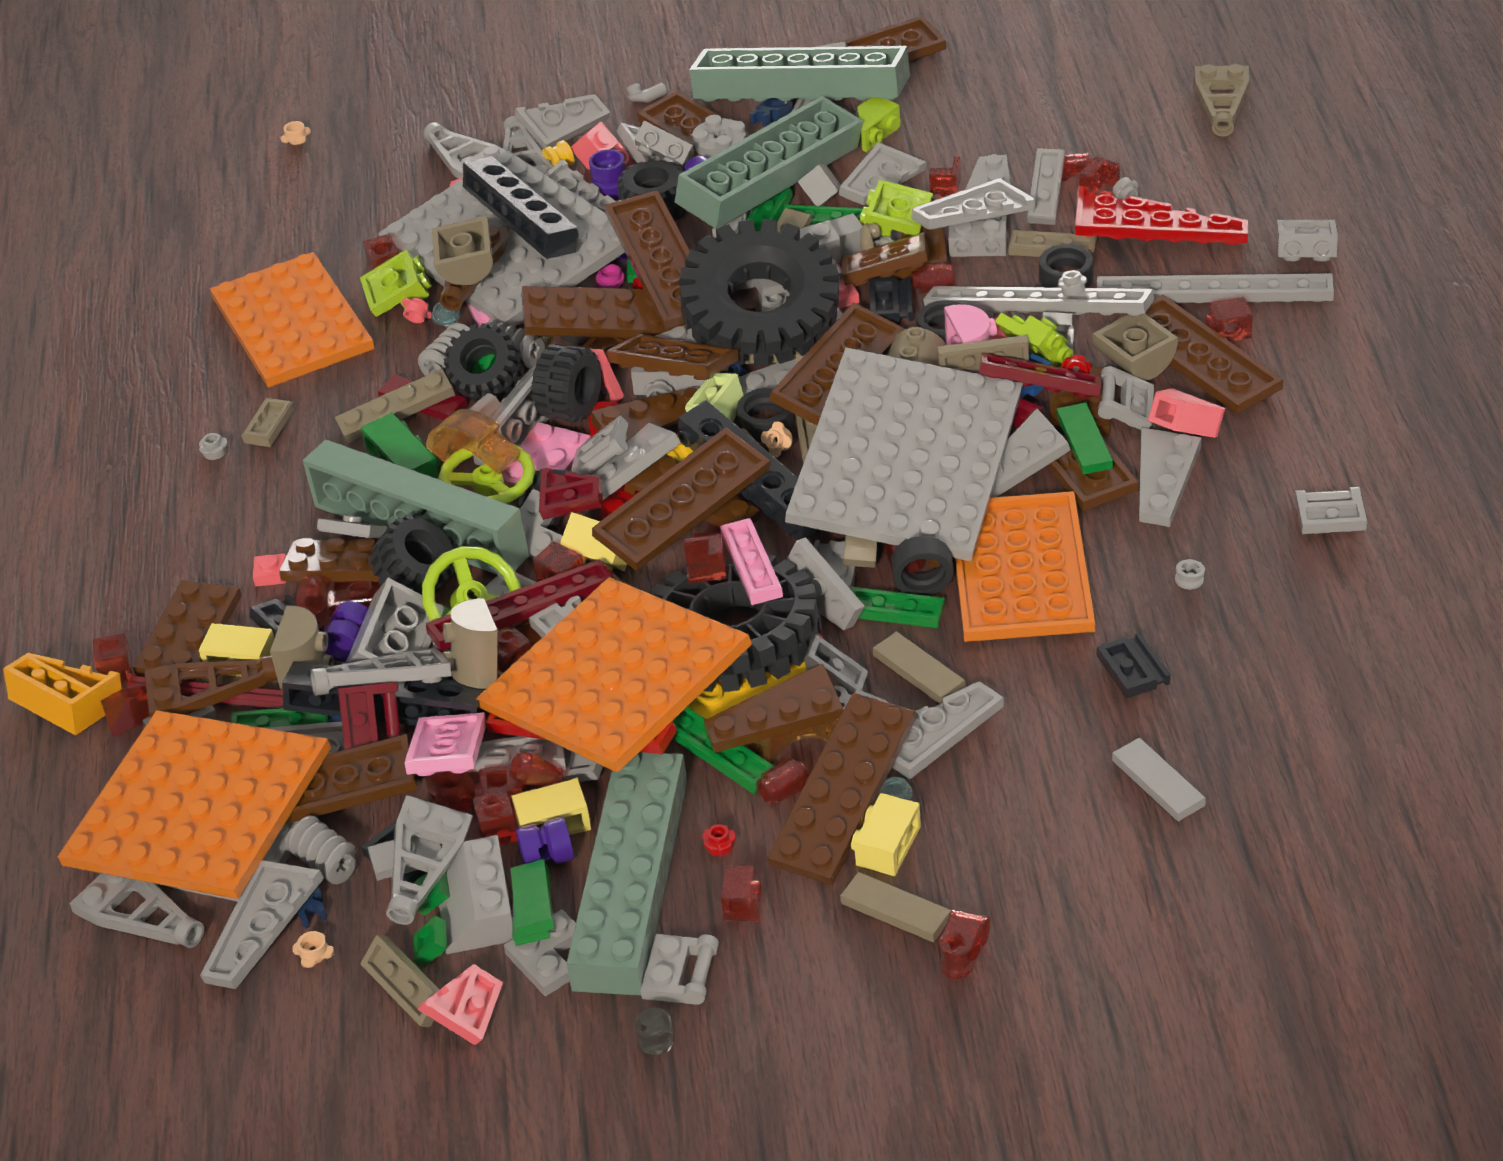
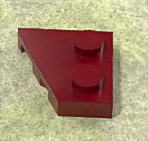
M551 468L541 469L539 513L543 520L568 515L571 512L577 513L602 507L603 483L599 476L578 475L576 472L566 471L564 475L553 474Z

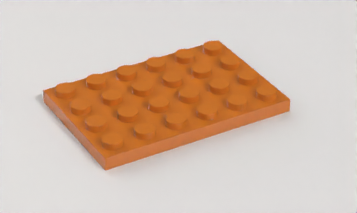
M314 252L302 254L289 261L274 264L269 268L248 273L241 278L223 282L218 286L210 288L213 300L267 388L375 349L373 339Z
M1074 491L990 498L972 561L955 558L964 642L1095 632V618Z

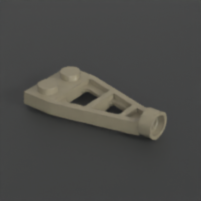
M1210 64L1195 66V91L1212 125V131L1217 136H1228L1234 130V123L1249 90V66L1232 64L1230 66H1214ZM1234 89L1232 94H1212L1211 90ZM1214 106H1231V108L1215 109ZM1226 122L1228 124L1225 126H1220L1218 123Z

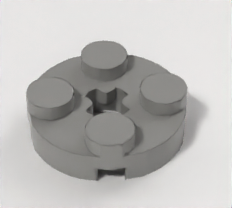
M710 115L706 117L704 123H701L694 129L692 133L693 146L696 147V152L699 155L710 158L745 139V125L742 121L721 119L718 115Z

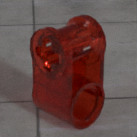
M958 909L951 911L947 926L939 941L940 950L944 954L941 960V969L946 976L960 979L970 975L973 971L977 958L988 940L991 923L989 916Z

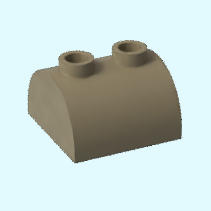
M487 216L432 228L434 265L437 273L444 280L457 285H473L489 274L492 269L493 258L490 225Z
M1146 314L1137 316L1126 315L1092 333L1093 344L1098 351L1129 374L1145 381L1155 378L1167 368L1176 353L1178 345L1177 336Z
M912 327L902 330L894 337L887 356L938 366L937 347L946 346V343L932 331L920 327Z
M484 598L462 602L453 608L451 622L443 624L445 643L451 642V651H445L443 655L450 662L451 675L457 682L468 687L486 689L497 680V628Z
M286 606L270 650L280 690H282V682L293 661L334 666L333 656L325 655L328 647L327 632H319L313 613L298 606Z

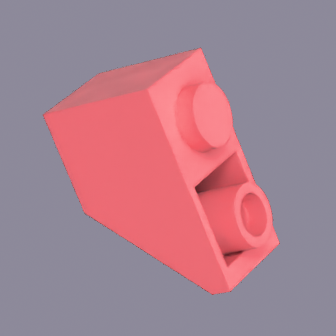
M601 121L570 147L587 169H590L589 158L597 151L605 149L621 152L624 156L626 170L629 166L636 163Z
M1170 388L1155 393L1148 421L1174 431L1215 438L1218 436L1225 408Z

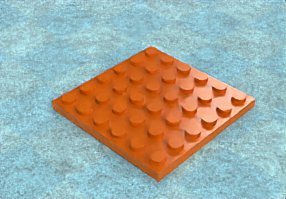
M609 577L563 620L556 624L541 640L534 644L519 660L512 664L496 681L489 685L476 700L479 701L481 709L618 773L747 650L752 643L749 634Z
M156 710L57 857L62 866L239 899L331 749L330 743L327 738Z

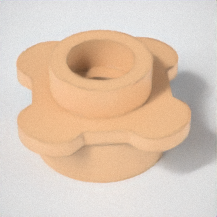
M299 121L290 122L284 126L285 135L281 136V141L283 143L289 142L292 145L302 144L306 141L305 137L310 134V128L305 127Z
M774 422L769 431H764L761 434L762 443L767 445L769 453L774 458L780 457L781 451H786L792 446V434L784 427L782 422Z
M317 931L306 932L293 945V953L300 956L303 967L311 968L324 958L328 959L333 956L334 949L332 946L327 945L323 933Z

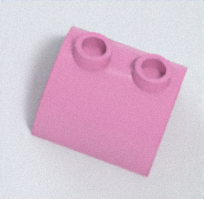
M963 304L944 307L946 345L990 340L991 336L997 335L994 319L989 318L983 310Z

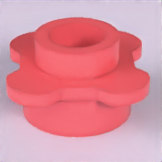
M404 298L402 300V304L405 306L403 315L407 320L413 323H423L425 319H431L432 313L429 312V305L424 300L419 298H413L412 300Z

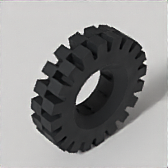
M765 219L762 221L761 231H755L753 220L738 222L739 234H735L728 224L716 229V240L706 235L698 242V251L691 249L685 258V267H682L680 274V300L683 321L687 330L692 329V337L697 343L705 344L708 342V345L738 349L739 361L735 362L744 365L747 355L754 354V366H769V354L774 353L779 364L793 360V348L801 356L805 355L814 346V340L818 341L829 330V326L835 323L837 308H839V273L836 263L832 264L831 253L826 246L819 249V239L808 232L800 239V227L789 223L785 225L781 233H777V221ZM752 279L772 280L782 285L784 290H787L790 296H786L785 303L776 309L766 312L745 310L737 306L736 302L732 301L729 297L733 294L734 288Z
M726 554L710 556L711 567L708 568L700 560L686 564V575L675 570L664 577L665 586L656 584L649 592V594L705 617L715 611L730 607L745 606L759 610V613L750 620L729 626L749 634L752 645L704 691L713 692L718 681H722L723 692L740 691V679L744 678L747 679L751 688L767 684L765 672H769L776 679H779L791 672L790 663L800 666L805 661L804 658L812 637L815 634L821 633V619L814 583L811 584L810 576L803 569L797 570V564L786 559L778 564L777 556L767 554L782 587L783 597L751 605L734 563H727Z

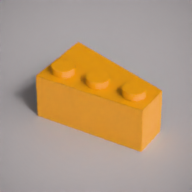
M31 653L23 655L3 668L9 700L74 735H78L124 704L120 673L110 671L108 675L92 672L91 666L82 665L80 669L65 666L63 660Z

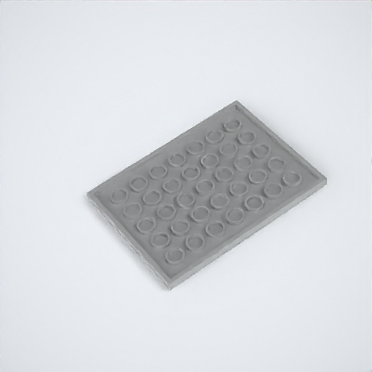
M505 151L497 155L495 159L576 225L579 233L575 253L546 259L509 227L511 237L503 255L495 262L489 274L479 282L465 302L479 312L484 313L490 320L497 321L498 324L502 322L507 324V326H515L523 321L522 286L574 287L625 251L606 213L514 154ZM463 179L455 182L451 187L433 196L429 201L411 210L409 214L391 223L387 228L378 233L380 241L397 254L407 249L413 258L418 256L422 261L421 265L426 269L424 273L442 286L445 285V280L437 273L434 265L432 228L483 216L488 217L490 226H507L462 187Z
M845 348L788 505L785 522L896 546L912 537L930 536L946 543L953 558L972 561L1020 400L1023 383L1001 378L994 379L977 373Z

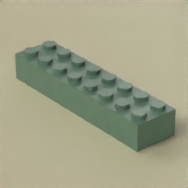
M907 46L704 49L689 69L694 99H703V101L707 102L717 99L739 101L743 98H753L754 101H764L768 98H778L782 101L804 98V100L812 101L821 96L830 100L854 97L856 100H866L870 97H881L885 100H891L899 97L910 77Z
M821 96L681 173L678 177L675 203L717 229L794 185L817 165H828L858 148L863 120Z
M326 439L303 459L316 508L344 517V515L362 517V523L384 525L387 528L399 517L403 519L406 515H411L413 518L417 515L422 516L425 521L430 519L435 522L438 528L442 527L445 529L446 536H451L454 541L452 543L453 547H483L500 555L514 571L529 557L519 508ZM467 559L469 565L496 575L499 573L492 565L479 559Z
M639 752L618 773L613 770L611 772L567 959L571 990L574 992L641 996L640 990L655 939L687 786L683 754L663 753L661 755Z

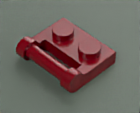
M398 682L338 688L345 750L378 742L373 695L375 694L383 695L388 739L401 736L396 692H399Z

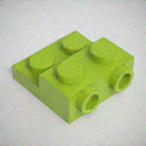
M879 179L876 189H870L866 203L869 207H863L860 223L864 225L876 223L880 230V236L890 237L893 230L910 235L920 234L923 225L912 219V208L932 202L933 193Z
M407 249L360 277L369 308L376 317L390 311L399 303L405 308L402 304L404 298L410 300L419 298L423 300L430 296L427 289L432 285L424 273L426 269L421 265V259L418 256L413 258Z
M1001 312L995 320L997 326L1007 337L1027 335L1029 352L1051 362L1054 367H1061L1062 362L1067 357L1072 358L1073 349L1066 345L1068 340L1056 332V325L1046 318H1042L1040 321L1030 315L1024 321L1016 315H1013L1011 318Z

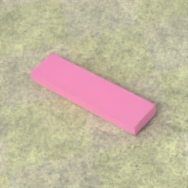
M751 518L720 526L722 537L751 605L783 597L782 587Z

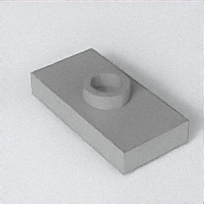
M344 515L343 520L318 519L317 523L319 531L366 538H380L387 529V526L362 523V517Z
M414 835L411 837V853L432 859L441 849L440 843ZM394 840L368 847L369 857L377 881L392 877ZM405 866L404 873L416 871L418 869Z

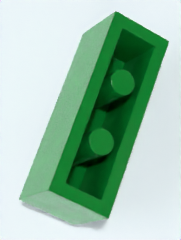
M392 412L361 427L365 449L371 456L438 479L440 462L437 455L433 451L429 452L421 438L414 436L406 422L400 421Z

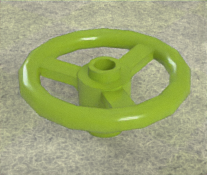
M482 441L467 445L454 452L442 465L438 479L452 485L472 486L475 493L508 504L521 497L532 485L536 468L531 455L520 446L506 441ZM496 453L490 464L479 466L473 473L453 472L461 462L472 456ZM510 456L515 457L523 467L521 479L512 488L504 484L502 469Z
M461 546L443 553L429 567L422 583V605L429 621L442 617L435 603V585L440 573L451 563L454 565L460 586L451 595V610L447 615L451 614L453 608L458 604L470 600L468 596L471 599L484 598L485 601L500 596L488 594L486 588L480 582L472 580L467 559H479L492 565L503 576L509 592L521 588L514 569L500 555L483 547ZM514 625L497 630V640L502 638L506 634V630Z

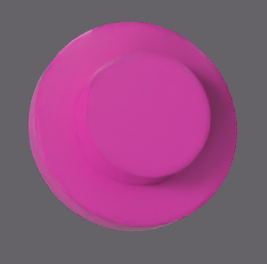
M607 264L598 270L596 276L597 284L602 288H617L624 282V273L620 270L619 266Z

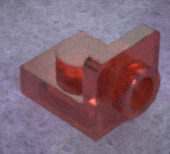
M1095 156L1080 173L1079 185L1088 187V192L1090 193L1100 190L1103 185L1113 188L1120 180V164Z

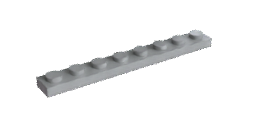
M1332 273L1097 276V288L1153 289L1154 299L1164 295L1174 303L1333 301L1334 298Z
M933 286L923 299L924 306L936 301H956L964 305L977 307L983 311H990L991 313H1001L1003 311H1017L1019 314L1029 312H1071L1074 315L1085 313H1100L1101 315L1127 313L1131 316H1137L1146 313L1154 301L1153 289L1085 288V291L1081 294L1067 296L1062 294L1061 288Z

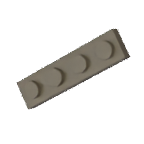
M440 369L340 414L335 419L348 444L363 437L361 427L391 412L401 420L452 397L455 393L443 369Z

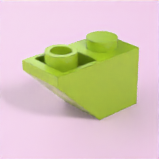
M870 97L857 107L858 118L863 120L860 139L862 150L868 152L878 142L880 143L900 127L899 104L881 97Z

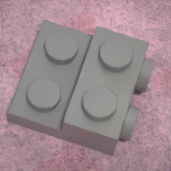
M646 121L643 122L634 139L635 145L638 146L637 150L648 157H652L654 154L666 160V162L675 163L676 166H680L682 169L689 160L695 157L692 144Z
M1007 215L950 225L949 257L1006 256Z
M1277 220L1278 257H1283L1286 261H1299L1301 257H1313L1315 261H1328L1330 257H1337L1338 233L1335 220Z

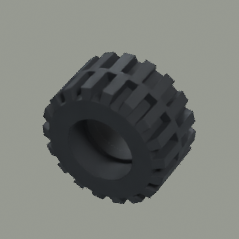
M648 160L631 165L618 178L619 200L658 190L675 222V219H680L683 213L687 212L686 209L675 203L678 177L683 173V170L680 166H676L675 163L666 162V160Z
M482 323L481 328H478L476 324L471 325L469 331L463 329L459 332L460 336L458 338L453 337L450 341L452 347L446 348L445 354L448 358L444 359V365L447 368L445 372L457 390L467 400L470 401L472 399L476 403L487 393H490L501 402L504 399L503 396L507 393L510 394L514 385L516 386L520 380L519 376L524 375V368L522 367L524 359L510 336L498 326L493 325L491 328L489 324ZM491 354L497 355L493 366L489 370L480 374H472L473 367L480 358Z
M551 344L547 349L543 350L533 371L531 387L532 399L535 401L534 406L541 416L571 422H582L583 419L589 417L590 412L593 411L596 402H598L601 390V365L599 360H597L595 352H592L589 348L563 344Z
M406 515L403 519L399 517L390 524L372 548L371 553L373 555L370 557V564L374 565L372 568L373 574L380 578L378 582L381 586L387 578H390L422 595V583L429 567L443 553L456 549V547L452 546L454 541L451 536H446L445 529L442 527L438 528L435 522L430 519L425 521L422 516L417 515L413 518L411 515ZM453 563L440 573L435 585V594L454 573Z

